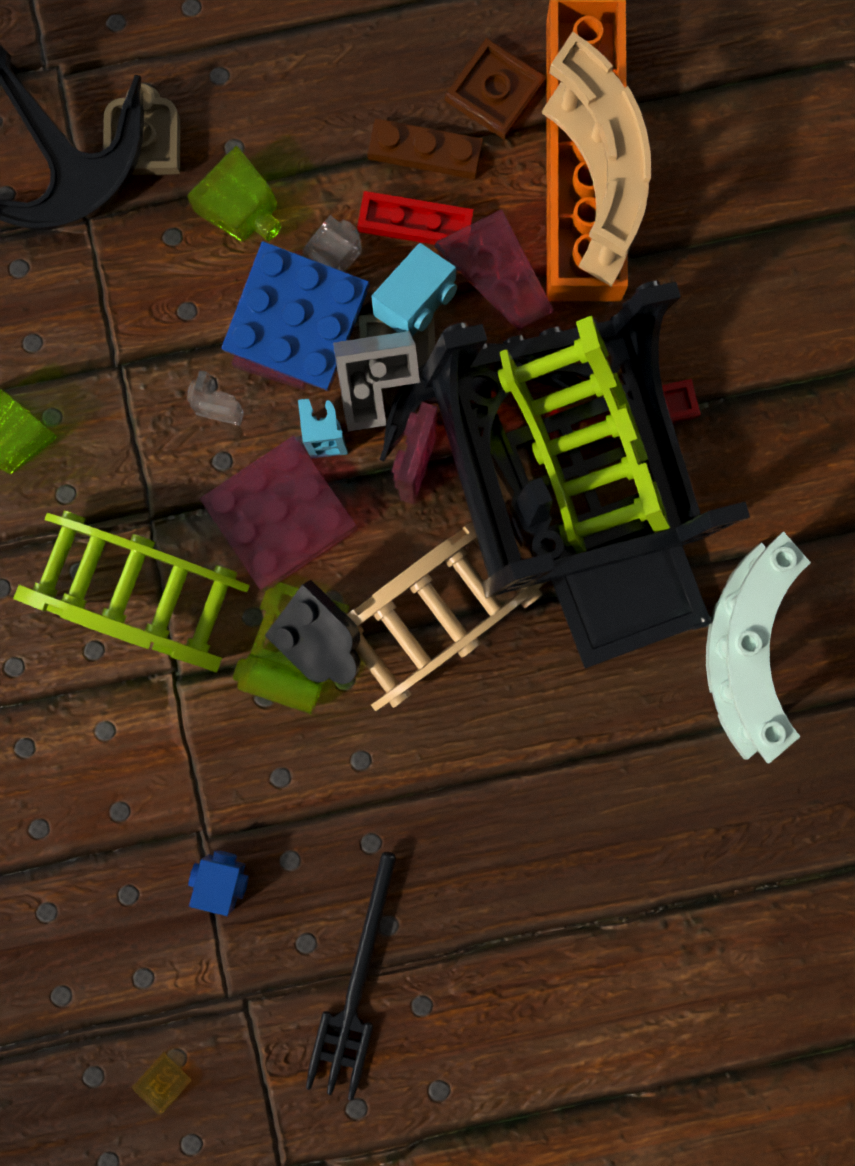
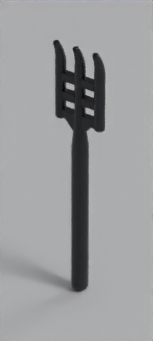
M384 852L380 857L346 993L345 1008L336 1015H332L329 1011L322 1013L308 1069L306 1089L310 1090L320 1061L324 1060L332 1063L327 1087V1094L332 1095L341 1066L353 1068L348 1094L349 1101L354 1100L361 1080L374 1027L371 1022L362 1023L356 1011L362 998L396 862V856L392 852ZM329 1025L341 1027L339 1035L328 1032ZM350 1030L362 1033L361 1039L349 1038ZM325 1042L336 1045L335 1052L323 1050ZM346 1048L357 1050L356 1058L344 1055Z

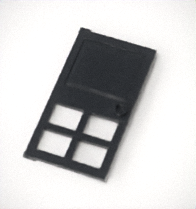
M603 395L600 398L542 420L548 434L559 430L561 436L573 432L571 425L610 410ZM529 425L506 433L526 484L530 481L527 479L515 446L534 440ZM623 446L584 460L580 448L577 447L567 451L572 465L563 468L562 472L565 480L575 476L578 478L589 474L591 470L620 460L626 456ZM548 474L539 477L542 478L546 487L552 486ZM595 488L585 491L583 494L590 512L577 516L578 521L582 522L634 504V499L639 498V493L602 507ZM639 518L583 537L586 551L654 534L655 532L648 520L641 522ZM564 522L549 526L547 530L554 531L561 536L559 525L564 524ZM549 543L540 544L544 551H553V547ZM564 544V549L559 559L577 553L572 546L566 547ZM683 546L551 581L584 668L690 629L696 630L701 627H708L709 624L713 623L711 616L708 615Z

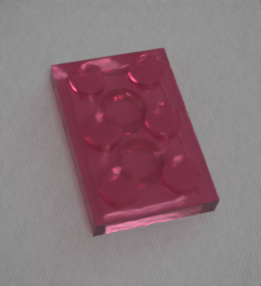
M424 402L421 403L418 413L411 412L404 434L407 436L406 444L408 445L406 451H398L392 473H394L393 481H396L395 488L399 490L400 500L414 505L437 437L438 407Z

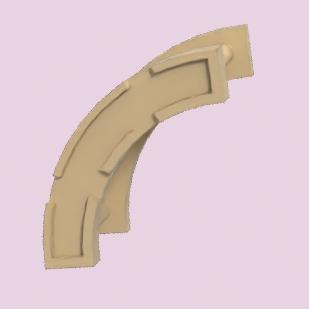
M572 32L551 63L549 73L560 80L561 83L543 108L542 114L556 123L570 137L589 168L595 191L596 216L595 223L589 234L591 241L579 267L612 287L622 269L629 248L634 241L645 213L651 179V151L647 129L631 90L628 86H623L620 79L612 71L613 65L589 42Z
M472 521L464 526L461 531L446 539L371 595L372 597L347 614L355 622L360 632V642L355 651L386 691L385 694L371 704L375 711L388 702L393 708L412 694L408 689L457 652L461 658L466 656L481 644L477 639L479 635L519 604L526 608L543 595L539 588L545 583L516 590L517 594L503 605L495 596L485 597L481 584L484 581L465 557L468 554L464 549L466 545L474 541L479 546ZM443 562L448 567L453 566L489 614L487 618L468 632L430 583L433 579L428 573ZM408 588H410L413 594L418 592L454 640L453 644L432 659H430L394 611L396 606L392 600ZM371 616H374L377 621L380 619L383 621L418 668L399 683L362 635L364 629L361 627V624Z

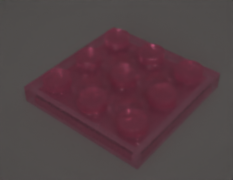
M294 435L199 498L263 593L358 529Z

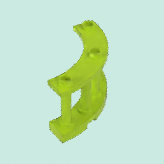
M592 315L576 321L580 338L574 340L573 346L519 367L516 366L506 349L500 352L503 369L498 370L499 380L506 393L512 392L536 441L532 443L535 458L539 465L545 464L564 522V524L559 525L563 542L566 547L572 546L577 554L586 552L583 537L639 518L641 522L648 520L655 533L670 528L656 481L653 482L647 463H641L649 459L617 373L613 374L606 358L609 356V353ZM577 361H581L582 364L589 362L594 372L590 374L589 380L533 400L525 383L526 381ZM595 394L597 397L604 395L611 413L606 415V420L550 440L540 415ZM612 435L613 438L620 436L626 456L621 458L620 463L566 482L556 456L557 454ZM625 477L628 480H635L639 498L634 499V504L582 522L578 521L571 496Z
M65 510L61 517L50 513L46 514L44 520L61 526V530L40 583L35 582L33 589L18 585L14 600L45 612L47 610L65 620L149 649L151 642H153L152 650L217 673L222 658L208 653L211 645H208L207 642L228 587L244 592L248 591L250 585L235 580L237 572L219 565L215 566L214 571L153 549L155 542L145 537L132 534L131 539L128 540L84 525L86 518ZM76 533L89 536L88 545L69 593H64L62 599L56 598L58 590L55 589ZM107 542L128 549L130 553L109 608H104L102 614L85 609L87 601L84 600V597ZM147 556L172 565L173 568L151 624L147 623L145 630L126 624L127 616L124 615V611L144 559ZM191 572L214 582L193 638H188L187 643L183 644L169 639L170 631L166 629L187 574Z

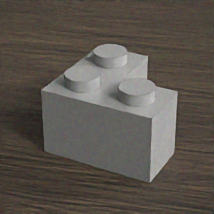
M410 331L333 343L348 431L386 426L381 389L420 383L416 345Z

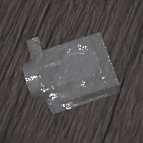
M200 370L197 380H192L188 389L187 399L190 402L191 408L198 416L240 426L244 411L239 402L235 401L236 397L221 391H214L213 395H210L214 382L208 372Z

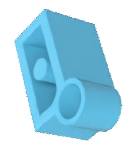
M419 243L371 295L373 315L398 333L410 331L411 336H413L418 330L420 332L425 330L430 324L436 309L441 304L446 305L456 293L457 285L454 284L456 280V267Z

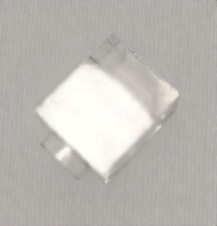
M329 215L302 249L304 257L346 272L362 252L360 233L348 221L342 220L339 222Z

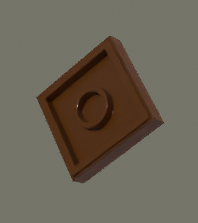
M486 37L446 92L445 101L505 140L545 85L546 76Z

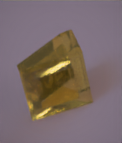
M163 1052L131 1088L160 1115L165 1112L184 1090L191 1079Z

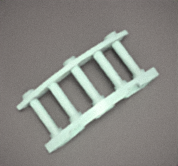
M785 532L777 536L767 547L762 543L756 545L731 573L719 601L716 602L711 617L713 623L709 624L706 643L708 686L710 693L713 695L715 706L719 713L718 718L723 729L743 759L748 760L758 751L767 763H771L800 738V735L791 725L780 705L770 669V638L775 615L790 585L811 563Z

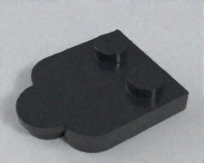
M312 580L302 584L265 636L308 679L314 682H324L330 678L336 683L347 684L356 678L361 665L360 657L355 651L360 642L359 629L355 622Z

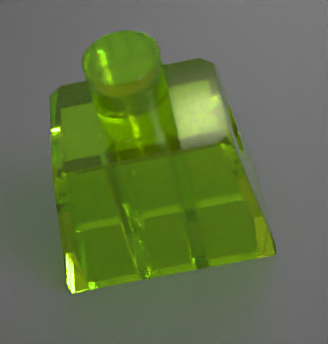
M237 146L187 195L194 212L238 241H245L254 231L266 241H270L281 229V223L271 215L277 207L273 191Z
M0 388V470L12 474L53 442L57 435Z

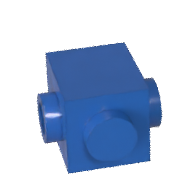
M214 851L213 855L208 854L202 858L200 864L194 863L188 886L194 887L189 907L228 916L235 909L237 898L243 899L249 880V876L243 874L246 863L236 861L237 855L224 851Z

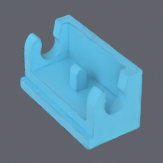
M298 400L302 440L310 458L348 454L347 445L340 423L336 419V411L333 404L329 400L326 401L327 416L326 418H320L318 421L316 416H312L313 408L310 400Z

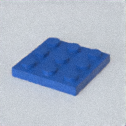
M262 241L221 349L329 392L337 373L333 343L350 339L370 287L369 281Z

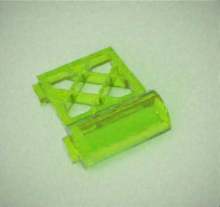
M277 581L275 589L267 587L260 609L266 611L251 653L246 660L240 658L234 671L233 680L238 681L237 688L240 691L312 714L319 699L323 682H314L308 679L281 651L275 653L263 649L266 640L265 634L270 629L275 614L277 618L280 615L278 605L282 594L293 597L299 590V588ZM332 600L344 613L348 614L349 605Z

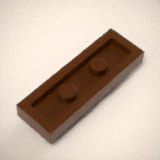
M375 118L367 155L369 160L475 180L483 139Z

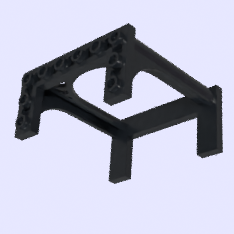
M659 281L644 283L636 288V293L632 298L624 302L623 308L616 315L612 316L609 321L598 323L597 319H593L607 351L611 354L612 361L610 367L613 374L617 373L621 368L622 374L619 375V378L624 384L622 387L649 459L645 462L648 465L653 482L656 481L670 528L662 532L556 560L552 559L551 553L521 560L493 465L490 437L492 424L498 408L510 393L504 391L497 374L498 370L503 369L500 352L507 349L516 366H522L573 346L574 340L580 338L577 325L575 328L562 331L561 327H553L541 332L538 337L526 339L525 335L513 336L506 339L502 345L489 347V344L486 343L487 337L483 324L469 327L468 323H457L447 327L441 334L421 372V377L425 389L433 387L488 574V579L481 583L486 598L701 541L750 518L746 501L700 514L665 401L659 369V335L663 316L681 297L676 282L660 285ZM589 362L583 364L572 363L544 375L563 373L590 379V374L594 372ZM482 377L489 380L496 387V396L493 398L480 396L472 387V379ZM471 403L477 407L485 408L486 416L478 419V408L472 409Z

